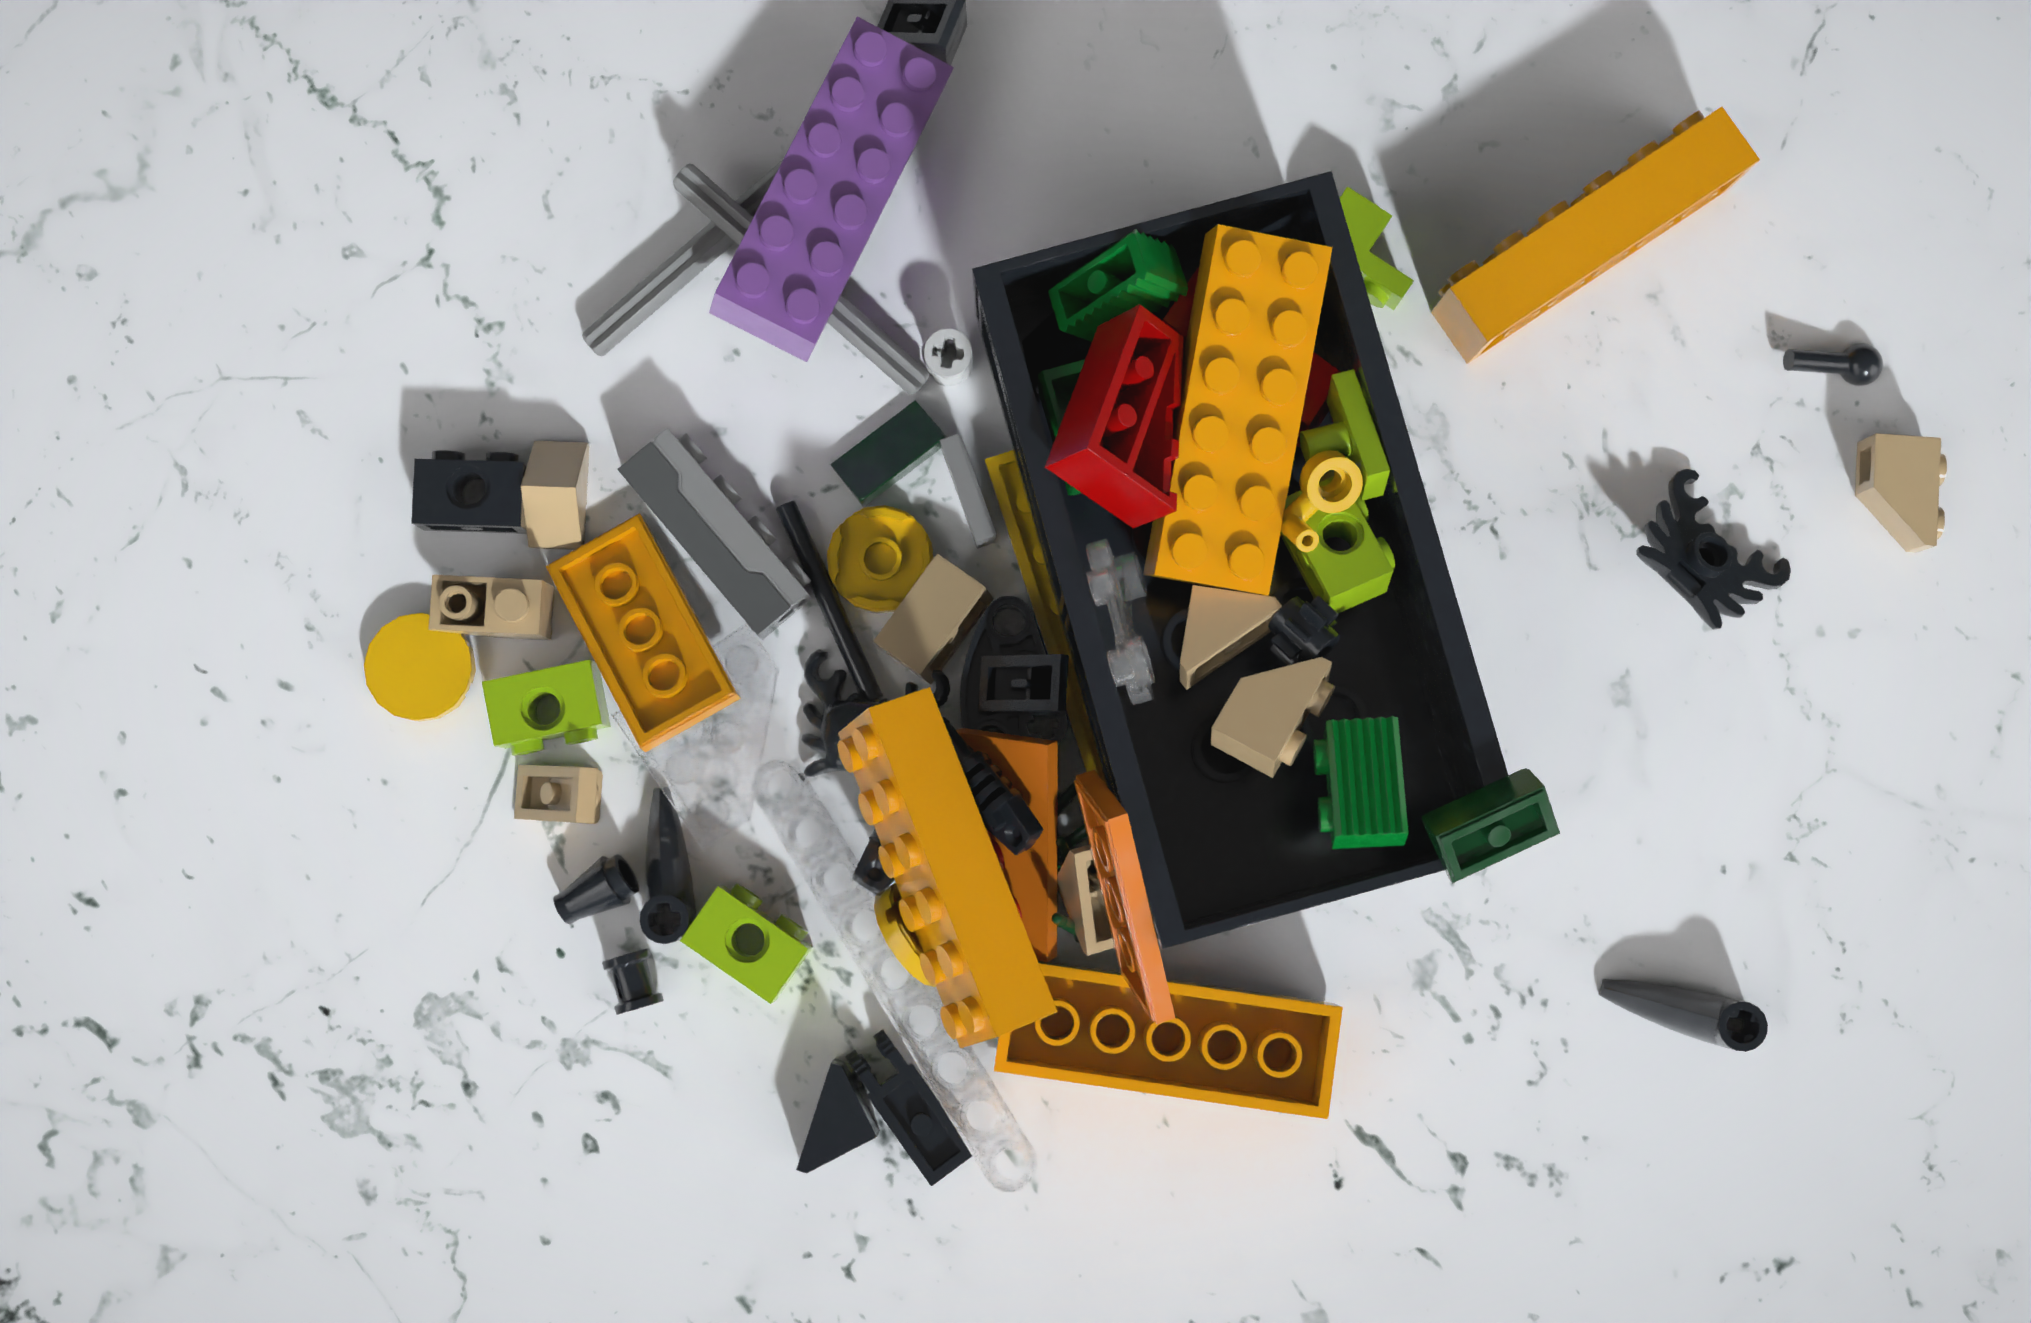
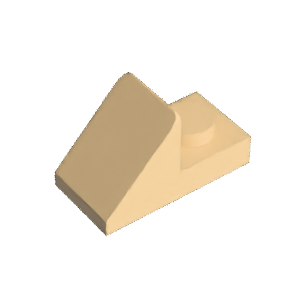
M518 765L514 819L586 824L598 823L600 819L602 772L598 768Z

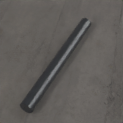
M790 501L777 507V514L803 571L811 580L809 582L810 587L858 693L867 700L875 701L883 697V693L796 501Z

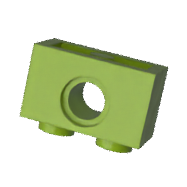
M1333 477L1319 482V486L1328 485L1333 480ZM1301 490L1287 496L1285 509L1302 494ZM1360 496L1352 506L1342 512L1325 513L1318 510L1306 521L1319 536V543L1313 551L1302 552L1280 532V536L1313 598L1315 599L1317 596H1320L1337 613L1386 593L1393 569L1395 568L1394 556L1388 543L1383 537L1376 538L1367 523L1369 519L1368 510L1364 500L1361 501ZM1332 537L1341 538L1347 541L1351 548L1345 551H1336L1328 547L1324 541Z
M590 659L482 681L493 745L504 749L511 748L512 756L545 750L543 741L564 737L566 745L598 739V729L611 727L601 672L596 662ZM554 695L560 703L559 716L554 722L543 725L536 716L537 704L545 696Z
M736 883L732 890L725 885L717 886L680 942L772 1004L778 999L813 948V946L803 940L808 931L783 914L779 916L777 921L758 909L763 900L739 883ZM747 923L758 926L764 934V946L756 955H748L742 952L737 945V933Z

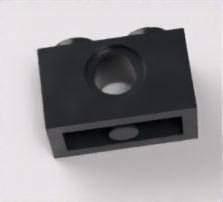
M449 450L432 451V459H414L411 524L424 531L527 534L521 483L527 464L519 462L518 454L508 452L486 453V461L465 460V453ZM473 479H483L485 483L483 497L476 503L465 504L462 497L465 485Z

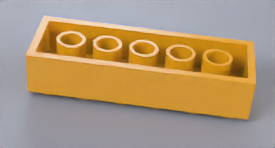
M1723 106L1704 117L1700 110L1691 114L1672 129L1673 134L1664 139L1659 145L1655 140L1651 141L1627 159L1629 163L1614 175L1611 170H1608L1591 181L1582 189L1584 193L1570 203L1571 207L1566 200L1561 201L1537 219L1539 223L1526 233V237L1521 230L1516 231L1492 249L1494 253L1482 262L1483 266L1480 267L1473 260L1447 279L1449 283L1438 291L1442 298L1431 313L1466 364H1469L1729 190L1760 161Z
M1220 224L1205 234L1182 359L1181 406L1173 409L1172 438L1179 440V458L1171 461L1170 491L1177 493V511L1153 520L1143 575L1269 596L1332 247Z
M928 687L866 709L838 732L840 737L838 753L844 768L849 773H854L861 791L858 795L861 814L868 825H874L881 846L879 847L878 854L882 868L889 878L895 879L902 897L899 901L902 920L909 931H915L923 951L920 954V965L923 974L931 985H936L942 1000L943 1007L940 1009V1015L946 1032L952 1039H957L961 1049L999 1037L1057 1013L1053 998L931 688Z
M1038 961L1058 1012L998 1037L994 1071L1328 1119L1343 1007L1331 1002L1166 979L1175 1018L1156 1024L1154 1021L1152 1022L1121 972Z

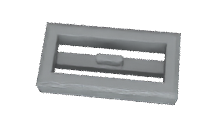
M955 434L941 439V450L976 548L995 543L996 531L962 437Z

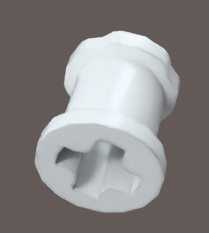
M952 328L941 329L934 332L927 339L924 347L926 370H928L937 384L946 387L957 386L962 380L970 376L973 368L972 346L968 338L961 331ZM946 348L956 349V355L959 358L953 361L951 368L942 367L941 359L939 358L944 356Z

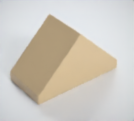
M534 441L521 483L529 548L575 550L584 545L589 443Z
M1193 585L1180 658V682L1185 689H1189L1270 633L1271 630L1268 628V625L1282 607L1279 601L1271 596Z
M1090 844L1069 851L1057 875V888L1069 918L1075 923V933L1081 948L1089 956L1115 947Z

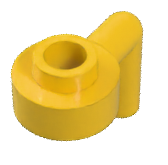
M1329 450L1317 453L1306 462L1299 479L1302 494L1284 510L1281 532L1302 552L1313 551L1319 543L1318 534L1306 521L1318 510L1325 513H1338L1348 509L1356 502L1361 493L1363 478L1359 467L1338 451ZM1334 470L1333 480L1328 485L1319 486L1321 477L1327 471Z

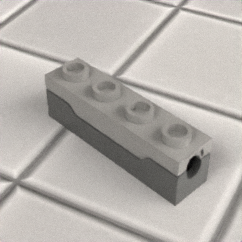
M667 427L654 438L653 442L650 441L617 470L756 635L763 640L796 613L797 609L799 610L812 599L803 588L811 580L791 556L781 562L768 546L776 541V538L756 515L749 521H746L734 505L742 498L721 474L712 480L701 468L700 464L707 457L686 433L680 439H677Z

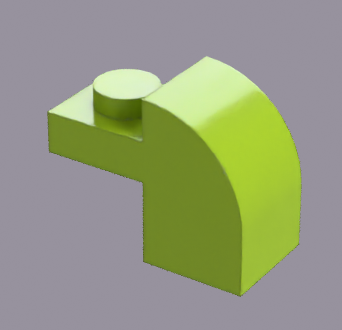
M1347 186L1340 196V202L1370 304L1378 308H1383L1386 305L1395 310L1414 280L1370 252L1392 218V215Z

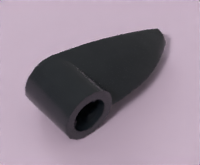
M670 787L654 788L645 859L646 903L640 912L639 920L642 932L646 937L660 944L680 941L696 918L690 863L681 822ZM664 903H669L671 912L680 913V924L672 925L674 931L672 934H667L665 925H657L656 913L664 912Z
M1612 979L1602 980L1599 992L1601 997L1635 1015L1683 1035L1720 1047L1744 1052L1756 1049L1764 1042L1767 1035L1768 1023L1765 1014L1759 1007L1750 1002L1658 983ZM1729 1017L1743 1020L1741 1032L1727 1030Z

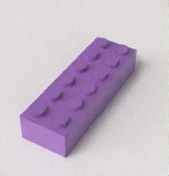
M858 16L856 17L714 293L709 310L710 314L808 362L954 69L953 66Z

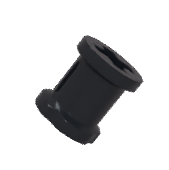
M649 948L602 962L604 970L610 971L619 1002L614 1007L616 1015L664 1001L662 993L655 991L647 963V960L651 957Z

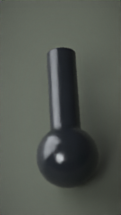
M1857 343L1849 346L1843 352L1788 349L1783 356V366L1787 371L1840 374L1849 384L1864 386L1874 382L1879 377L1883 368V359L1875 347L1866 343Z

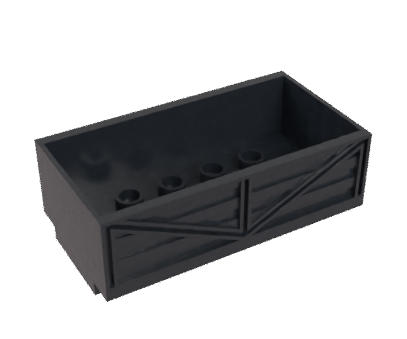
M1332 171L972 268L975 317L1105 782L1128 813L1159 947L1165 949L1444 871V867L1424 827L1422 816L1508 776V772ZM1218 224L1332 247L1313 352L1341 372L1354 369L1390 468L1384 495L1364 500L1369 514V519L1367 520L1369 527L1376 538L1383 537L1386 540L1394 556L1395 568L1393 569L1387 592L1338 613L1339 615L1335 619L1337 624L1333 629L1341 637L1333 650L1325 657V659L1332 662L1328 682L1334 685L1335 689L1322 714L1317 717L1310 713L1303 724L1300 732L1306 734L1307 737L1293 764L1289 766L1282 762L1273 778L1212 746L1211 732L1213 724L1240 678L1287 666L1270 650L1273 645L1271 639L1276 635L1271 631L1186 690L1180 682V658L1192 586H1208L1143 575L1153 521L1132 528L1083 493L1068 495L1064 480L1045 468L1053 446V440L1040 395L1036 393L1022 341L1054 311L1048 293L1050 287L1135 229L1140 234L1144 232L1146 236L1151 235L1153 239L1158 238L1160 242L1165 241L1167 245L1172 244L1176 249L1187 283L1196 269L1199 268L1205 234ZM1330 411L1319 427L1334 423ZM1297 446L1287 496L1301 490L1299 479L1306 461L1301 449ZM1280 536L1269 596L1275 597L1282 606L1295 596H1299L1304 602L1308 601L1311 603L1314 598ZM1332 537L1324 541L1328 547L1336 551H1345L1351 548L1349 543L1341 538ZM1368 717L1373 719L1378 717H1398L1408 823V836L1403 846L1332 849L1331 832H1320L1318 797L1328 796L1326 775L1315 774L1314 739H1323L1326 721L1331 719L1339 721L1342 719L1352 720Z

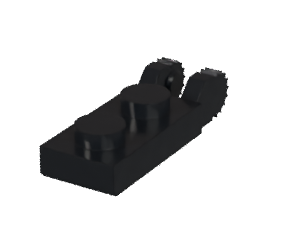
M882 1029L873 1036L876 1040L875 1045L884 1058H888L897 1070L896 1074L880 1085L871 1072V1066L862 1054H858L854 1049L845 1058L870 1092L867 1094L869 1100L929 1185L933 1186L976 1153L912 1062L907 1064L891 1039Z

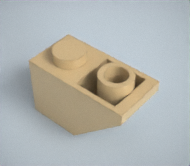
M1875 433L1857 442L1855 496L1906 552L1917 553L1937 546V539L1941 537L1944 530L1945 514L1943 508L1939 507V486L1943 484L1946 477L1947 460L1946 456L1941 454V438Z
M432 575L429 630L494 638L551 640L555 587L544 580Z
M1319 657L1240 678L1212 726L1211 745L1272 778L1282 762L1291 766L1307 737L1306 734L1300 732L1303 724L1310 713L1317 717L1322 714L1335 689V686L1328 682L1332 662Z

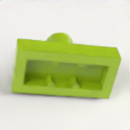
M1353 369L1333 374L1326 403L1334 423L1300 432V445L1304 459L1307 462L1317 453L1329 450L1338 451L1352 460L1362 473L1363 486L1359 495L1361 501L1383 496L1390 468L1355 371Z

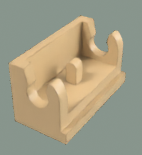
M936 554L873 642L885 650L892 658L932 685L934 682L931 676L933 670L942 671L994 598L984 585L939 554Z

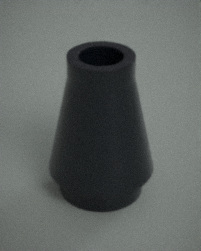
M616 854L611 858L602 856L564 891L555 895L553 902L559 916L565 923L570 925L579 919L629 904L631 896L639 892V884L632 868L621 855Z

